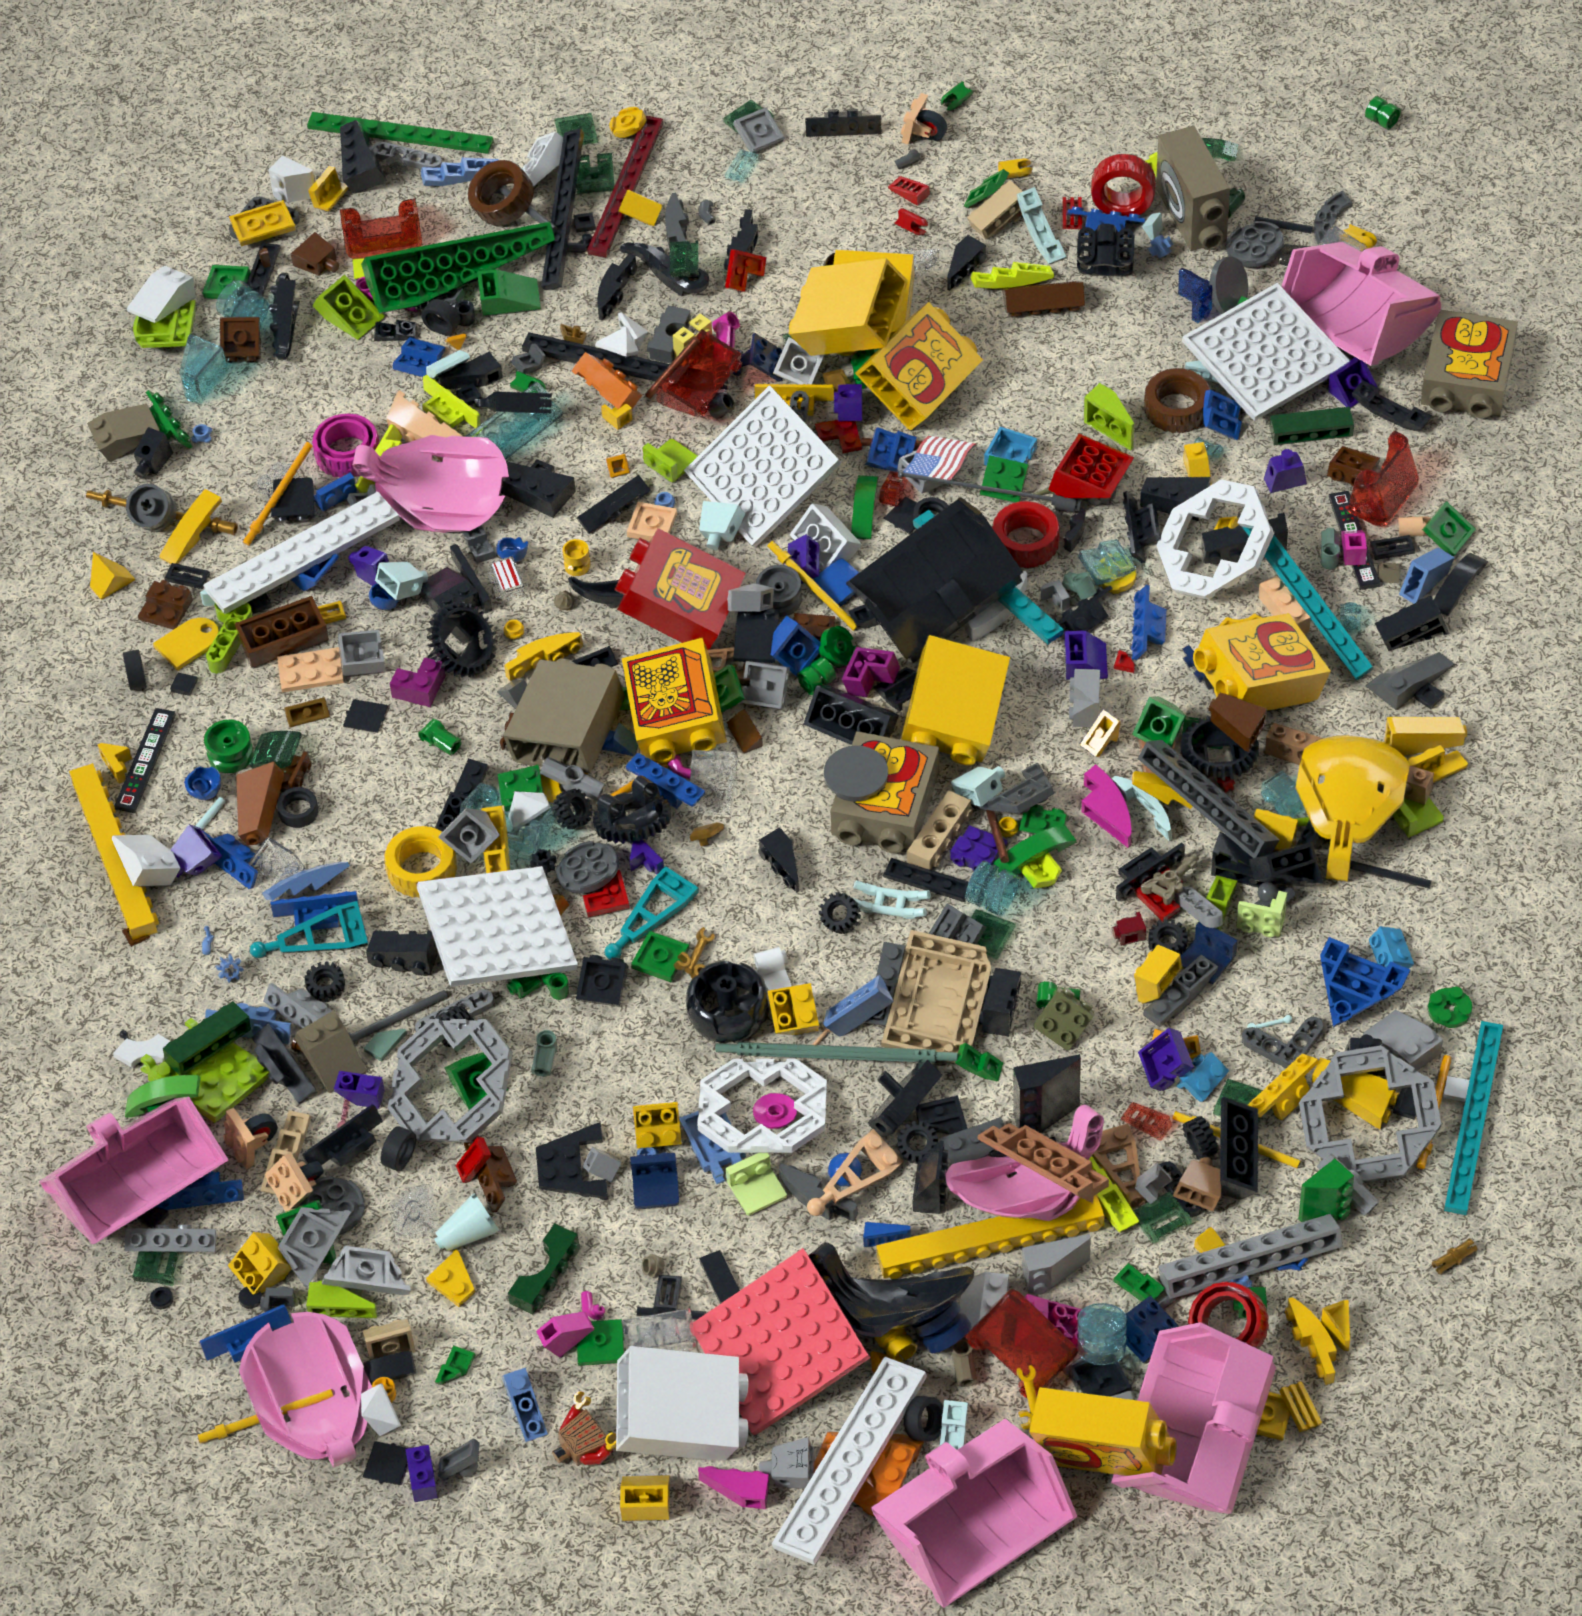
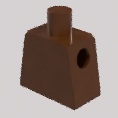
M316 232L291 253L294 267L315 275H321L326 269L333 273L339 269L340 264L336 261L335 248Z

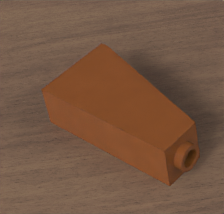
M274 762L236 775L238 836L247 845H257L268 840L284 778V772Z

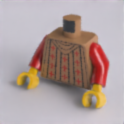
M579 1391L574 1395V1402L576 1404L572 1405L559 1429L558 1437L561 1446L552 1451L558 1463L571 1457L577 1466L581 1464L599 1465L613 1452V1448L616 1449V1433L611 1432L606 1436L587 1409H582L583 1406H589L591 1403L590 1397H585L583 1402L581 1401L584 1392Z

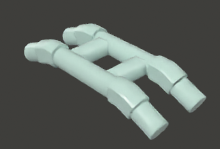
M858 880L854 883L853 888L863 891L867 895H876L874 904L853 898L859 904L858 907L862 912L893 915L906 919H915L927 915L926 908H904L906 900L920 901L930 899L931 894L929 890L904 891L877 887L876 885L863 883ZM884 897L897 898L896 906H883Z

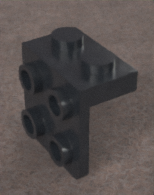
M310 477L292 478L275 507L271 508V517L277 519V522H288L289 519L297 518V521H308L309 518H315L313 479ZM275 479L273 481V493L282 479Z

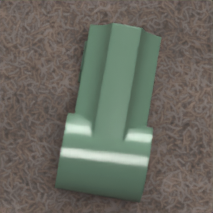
M1327 528L1321 531L1320 563L1325 569H1335L1339 564L1340 556L1339 532L1334 528Z
M1068 572L1064 575L1063 587L1077 592L1080 599L1089 598L1096 593L1097 590L1088 572L1079 574Z
M543 1030L536 1037L537 1046L531 1072L537 1076L546 1077L551 1075L558 1046L555 1034L550 1030Z

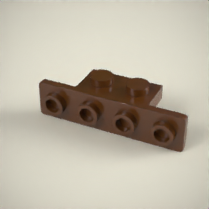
M477 1135L471 1142H464V1148L466 1151L476 1140V1138L479 1137V1135ZM488 1146L491 1156L476 1174L492 1213L498 1212L505 1201L501 1187H511L517 1183L503 1146Z

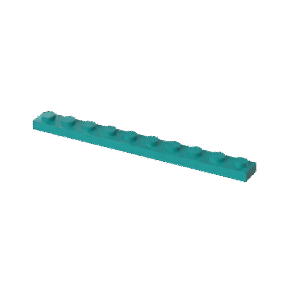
M928 510L913 520V526L918 529L935 515ZM1014 587L998 599L1004 607L1047 645L1064 634V629L1017 587Z
M1242 527L1246 534L1250 536L1252 529ZM1273 535L1264 558L1309 615L1311 621L1356 680L1362 678L1374 669L1275 535Z
M1481 1021L1444 1207L1446 1212L1467 1216L1503 1031L1502 1024Z

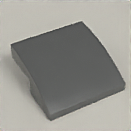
M947 903L929 934L976 945L987 927Z

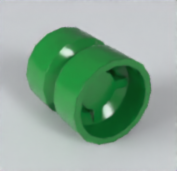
M1375 96L1365 110V117L1374 123L1379 122V125L1387 130H1390L1398 122L1401 114L1399 107L1392 103L1388 104L1385 99L1379 96Z
M820 657L811 664V667L807 666L799 671L797 679L801 687L810 695H813L817 685H829L835 681L836 673L832 665L825 658Z

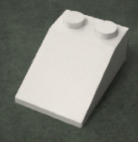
M167 266L161 267L151 274L127 307V312L157 323L196 297L193 277Z
M151 835L112 836L111 839L133 886H163L173 883L180 870V866L173 852Z

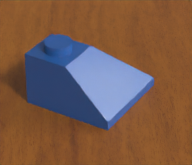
M786 616L773 633L771 656L783 666L790 667V672L797 677V673L809 666L818 655L821 642L800 624Z

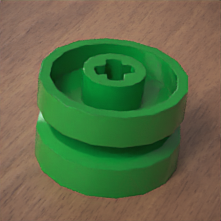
M233 719L221 720L207 729L204 735V745L211 767L216 768L218 772L226 774L242 771L251 763L254 752L248 728L242 722Z

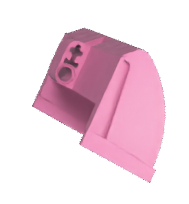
M1344 242L1293 249L1281 286L1337 347L1370 366L1376 365L1380 360L1387 359L1407 348L1423 334L1441 310L1440 295L1397 271L1399 255L1382 246L1368 248L1361 252Z
M190 1097L171 1099L123 1128L120 1127L111 1113L102 1115L86 1126L96 1144L39 1182L71 1223L88 1238L91 1245H94L228 1161V1158Z
M1201 1322L1159 1331L1137 1401L1150 1402L1159 1419L1166 1422L1169 1436L1176 1438V1458L1172 1466H1163L1162 1475L1155 1472L1131 1476L1114 1474L1111 1483L1121 1488L1134 1487L1146 1493L1200 1509L1231 1514L1275 1374L1274 1356Z
M1003 1419L958 1450L947 1442L943 1443L926 1455L929 1465L928 1470L871 1508L878 1523L894 1547L920 1579L932 1590L937 1603L943 1608L1078 1517L1053 1455L1007 1419Z

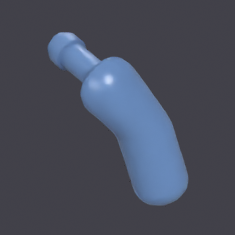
M208 926L204 927L207 935L202 942V953L204 955L211 953L210 944L214 938Z

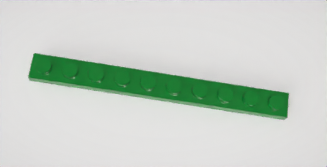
M312 112L307 123L308 129L340 133V126L357 120L370 138L489 154L494 141L492 136Z

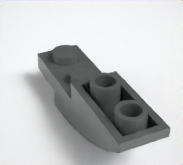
M675 192L671 194L666 207V236L669 249L677 248L681 260L686 261L690 260L689 253L692 252L690 241L686 242V224H689V218L687 213H683L684 205L682 199L678 200Z
M884 942L876 977L881 975L893 999L906 947L905 945ZM892 1003L866 1020L865 1023L886 1026Z
M1200 955L1173 979L1172 985L1158 999L1154 1000L1144 1009L1143 1016L1159 1027L1170 1018L1174 1019L1204 989L1218 970V966L1203 955Z
M783 1163L779 1165L780 1178L784 1185L806 1207L811 1199L820 1198L825 1194L822 1189L821 1180L817 1176L799 1171L792 1165H785ZM845 1198L837 1203L831 1200L825 1205V1211L820 1216L830 1220L834 1213L854 1222L858 1215L857 1204L849 1198Z

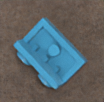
M1380 926L1369 938L1377 964L1386 968L1390 961L1406 968H1411L1414 965L1401 929Z
M1212 1052L1198 1055L1192 1061L1194 1068L1184 1076L1179 1077L1180 1081L1176 1085L1179 1089L1185 1087L1200 1102L1208 1097L1229 1072Z

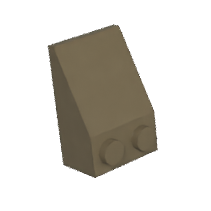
M147 403L106 412L87 423L99 451L109 462L138 447L148 427L160 431Z
M335 1010L296 1032L294 1039L329 1093L334 1091L339 1071L358 1074L367 1072L345 1026Z

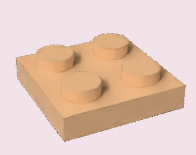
M638 502L627 529V537L642 538L650 541L657 528L670 534L677 516V509Z

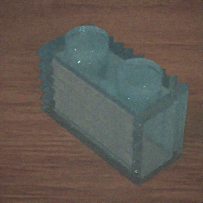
M1283 770L1262 783V798L1266 802H1271L1279 815L1293 818L1305 810L1296 791L1295 782Z

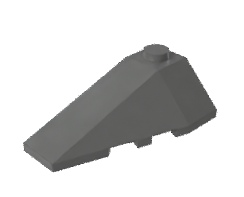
M1438 652L1381 673L1366 684V687L1397 710L1412 699L1427 683L1431 684L1455 664Z

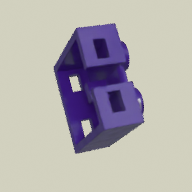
M1172 1028L1166 1029L1138 1051L1150 1087L1158 1091L1166 1090L1175 1083L1174 1080L1177 1076L1182 1077L1194 1068L1181 1032Z

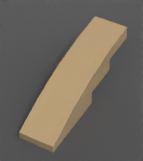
M288 1111L285 1125L280 1130L276 1147L272 1148L266 1173L285 1154L290 1152L297 1161L312 1118L309 1114ZM264 1176L260 1191L276 1195Z

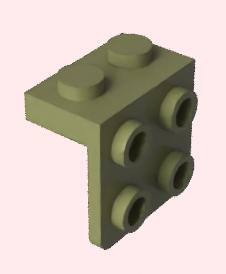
M1058 986L1053 993L1052 999L1034 1022V1028L1065 1050H1070L1094 1017V1011L1092 1010L1093 1006L1087 1001L1082 1000L1080 1002L1074 997L1075 994L1066 987L1062 989Z

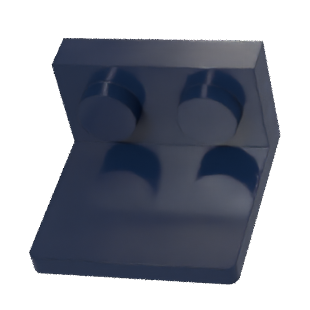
M1198 922L1195 928V939L1181 955L1182 968H1187L1200 955H1203L1218 966V970L1208 982L1214 984L1237 955L1238 940L1216 928L1205 927Z
M1149 1296L1127 1312L1112 1330L1142 1363H1145L1152 1355L1159 1331L1176 1328L1179 1325L1152 1296Z

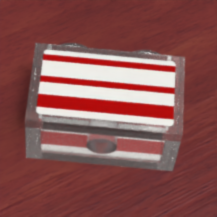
M513 556L489 563L490 571L487 574L490 583H495L493 590L496 599L500 598L502 604L526 598L525 587Z

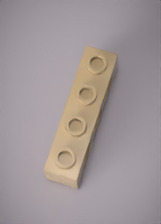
M948 790L907 850V863L932 870L933 867H938L942 859L941 855L944 851H949L953 837L959 836L964 821H969L972 816L971 800Z

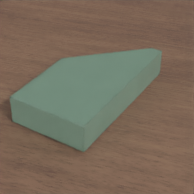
M405 1029L378 1032L364 1047V1052L382 1062L407 1032Z

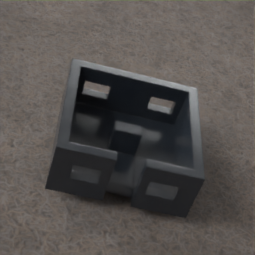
M1112 1349L1069 1366V1377L1076 1390L1081 1389V1393L1111 1397L1132 1391V1386Z

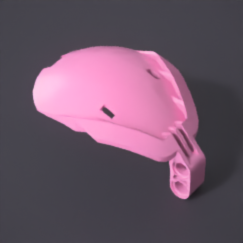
M429 435L389 448L382 453L381 457L372 447L358 445L356 446L353 460V468L357 473L375 482L376 492L380 493L401 519L414 529L441 533L471 531L488 521L498 510L505 496H500L502 480L509 477L508 466L502 452L491 440L483 437L449 436L446 438ZM433 456L442 457L443 462L433 461L432 458Z
M1088 1105L1080 1106L1074 1114L1073 1126L1068 1141L1059 1144L1089 1160L1101 1143L1104 1125L1103 1116ZM986 1156L976 1160L954 1163L946 1172L947 1186L964 1203L985 1213L1001 1217L1036 1218L1050 1221L1070 1211L1080 1199L1079 1196L1008 1156ZM1013 1172H1016V1173H1017L1016 1175L1012 1176L1011 1178H1008V1177H1007V1175H1009V1174H1011V1173H1013Z
M312 1312L291 1313L294 1323L272 1331L270 1324L267 1323L254 1335L242 1356L239 1373L266 1436L287 1450L306 1459L320 1460L328 1458L333 1468L356 1459L354 1446L362 1439L367 1427V1421L362 1417L361 1394L371 1389L372 1385L365 1373L347 1326L324 1314ZM345 1385L350 1394V1396L346 1398L343 1396L340 1388ZM329 1389L332 1390L333 1397L304 1408L287 1411L291 1421L285 1422L284 1415L281 1413L283 1411L280 1409L283 1405Z

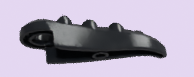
M631 242L620 246L622 253H630L639 257L662 283L680 296H683V291L696 294L704 291L709 286V275L704 269L694 266L690 260L685 262L679 261L675 254H666L662 247L656 248L645 243ZM689 278H699L697 281L689 280Z
M281 272L276 279V285L270 287V291L274 295L273 304L269 305V310L273 314V323L270 324V329L275 339L272 347L276 349L273 355L279 360H286L290 355L300 301H294L296 281L290 280L289 274L286 272Z
M572 576L568 578L569 585L575 592L593 602L606 604L609 608H616L617 605H620L624 596L615 591L619 580L588 583Z

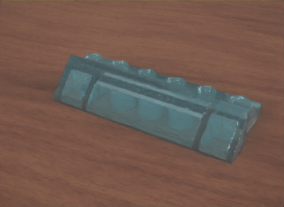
M535 382L524 391L527 393H548L538 382ZM552 401L551 408L540 407V409H551V414L496 412L465 437L488 438L500 449L506 460L561 418L563 411Z

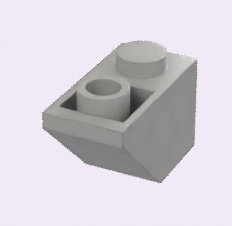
M753 583L731 589L728 592L727 598L728 611L760 612L773 608L774 588Z

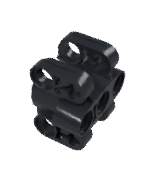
M1100 224L1095 231L1090 227L1080 229L1077 241L1078 272L1084 275L1096 276L1130 275L1133 272L1135 235L1133 231L1124 228L1118 232L1112 224ZM1085 233H1089L1090 237L1083 236H1085ZM1126 234V235H1128V238H1131V239H1126V238H1125V239H1122V238H1123L1124 235ZM1084 251H1088V256H1084ZM1124 252L1127 253V257H1123ZM1080 264L1091 267L1088 270H1083ZM1130 265L1128 271H1122L1119 268Z

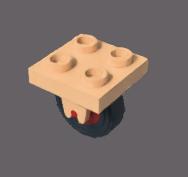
M921 93L918 99L913 100L910 108L912 110L906 112L903 120L906 124L903 125L901 135H903L901 143L909 144L914 134L934 141L944 137L947 131V123L940 114L925 108L928 95Z
M232 1108L226 1111V1121H224L225 1135L223 1138L226 1145L234 1150L238 1163L242 1162L244 1167L248 1169L254 1165L255 1150L267 1144L275 1136L278 1126L275 1119L269 1114L262 1113L242 1120L236 1110Z
M290 1152L285 1154L265 1174V1177L278 1197L279 1203L285 1211L296 1208L313 1192L312 1187L316 1185L315 1180L324 1173V1170L318 1161L307 1165L303 1161L297 1163Z

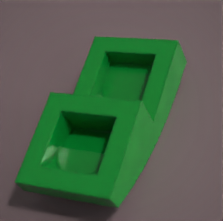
M967 1043L960 1045L958 1058L955 1061L963 1069L981 1078L999 1081L1003 1062L989 1052L981 1054Z
M1129 1263L1113 1279L1114 1283L1140 1301L1145 1300L1149 1296L1156 1299L1165 1289L1148 1273L1144 1276Z

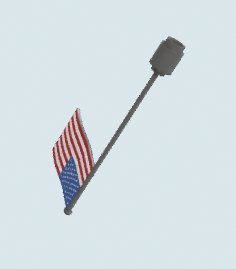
M927 436L919 445L910 464L903 472L902 470L898 472L899 478L908 477L1052 501L1051 505L1055 506L1054 510L1079 512L1081 498H1065L1053 493L1052 497L951 481L960 471L967 454L976 446V443Z

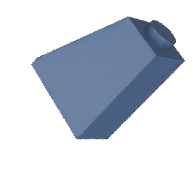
M1438 547L1412 560L1399 595L1413 604L1418 602L1449 573L1455 557Z

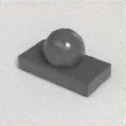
M1265 882L1259 886L1257 893L1260 900L1254 904L1270 907L1272 899L1277 898L1278 891L1287 893V901L1295 897L1296 894L1293 888L1282 885L1277 887L1274 883Z
M472 1439L441 1457L439 1460L438 1477L446 1480L456 1473L464 1477L472 1476L478 1468L477 1461L479 1460L480 1442Z

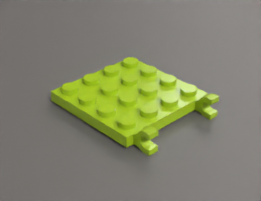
M192 1018L185 1022V1026L188 1029L198 1025L197 1021ZM232 1042L185 1075H198L201 1077L198 1097L191 1098V1101L201 1115L216 1123L226 1115L227 1110L234 1108L269 1078L268 1074L270 1072L267 1067L264 1068L257 1061V1057ZM148 1054L141 1058V1062L144 1063L141 1071L148 1074V1081L150 1082L165 1077L179 1076L165 1060L160 1065H157L155 1060Z

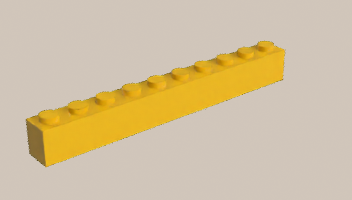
M93 763L69 771L72 784L125 922L130 930L132 940L158 933L156 925H159L156 912L151 913L150 911L153 905L150 897H145L144 895L147 892L146 887L132 885L111 839L112 836L125 835V833H120L119 829H122L119 817L114 818L113 816L116 811L113 802H108L107 800L110 795L106 785H101V782H104L101 771H96Z
M1097 1194L1093 1196V1203L1080 1197L1070 1211L1050 1221L1036 1218L998 1216L876 1245L877 1259L883 1278L897 1279L902 1274L911 1272L919 1274L924 1269L932 1267L940 1269L948 1263H964L969 1258H985L991 1253L999 1251L1007 1253L1015 1247L1033 1246L1036 1242L1041 1241L1052 1242L1057 1237H1073L1079 1232L1087 1230L1095 1232L1104 1226V1213Z

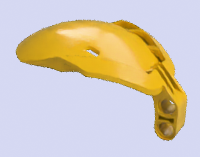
M1336 735L1320 739L1303 750L1297 776L1296 791L1314 830L1321 837L1331 839L1326 879L1348 882L1353 842L1363 843L1371 839L1403 805L1410 763L1398 750L1382 741L1358 736ZM1324 775V783L1318 784L1320 776ZM1378 784L1384 785L1383 793L1377 791Z

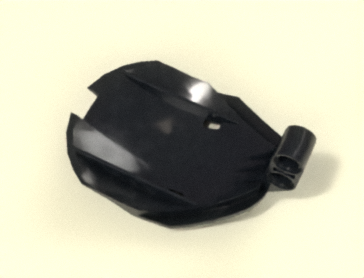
M822 1243L809 1254V1257L855 1333L870 1337H882L891 1329L913 1326L940 1314L965 1292L974 1278V1270L966 1266L947 1271L933 1272L922 1277L914 1276L892 1280L856 1279L849 1275L836 1248L832 1244ZM909 1294H914V1295H918V1296H917V1297H912V1296H909Z

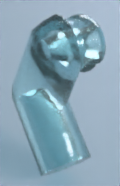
M1200 437L1194 441V443L1204 442L1207 454L1213 458H1219L1224 453L1221 445L1214 446Z

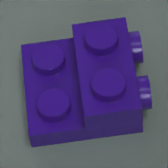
M970 825L963 836H959L950 851V860L954 864L972 868L978 874L985 873L990 875L993 870L992 864L999 858L993 834ZM1003 838L1006 847L1008 844V840Z

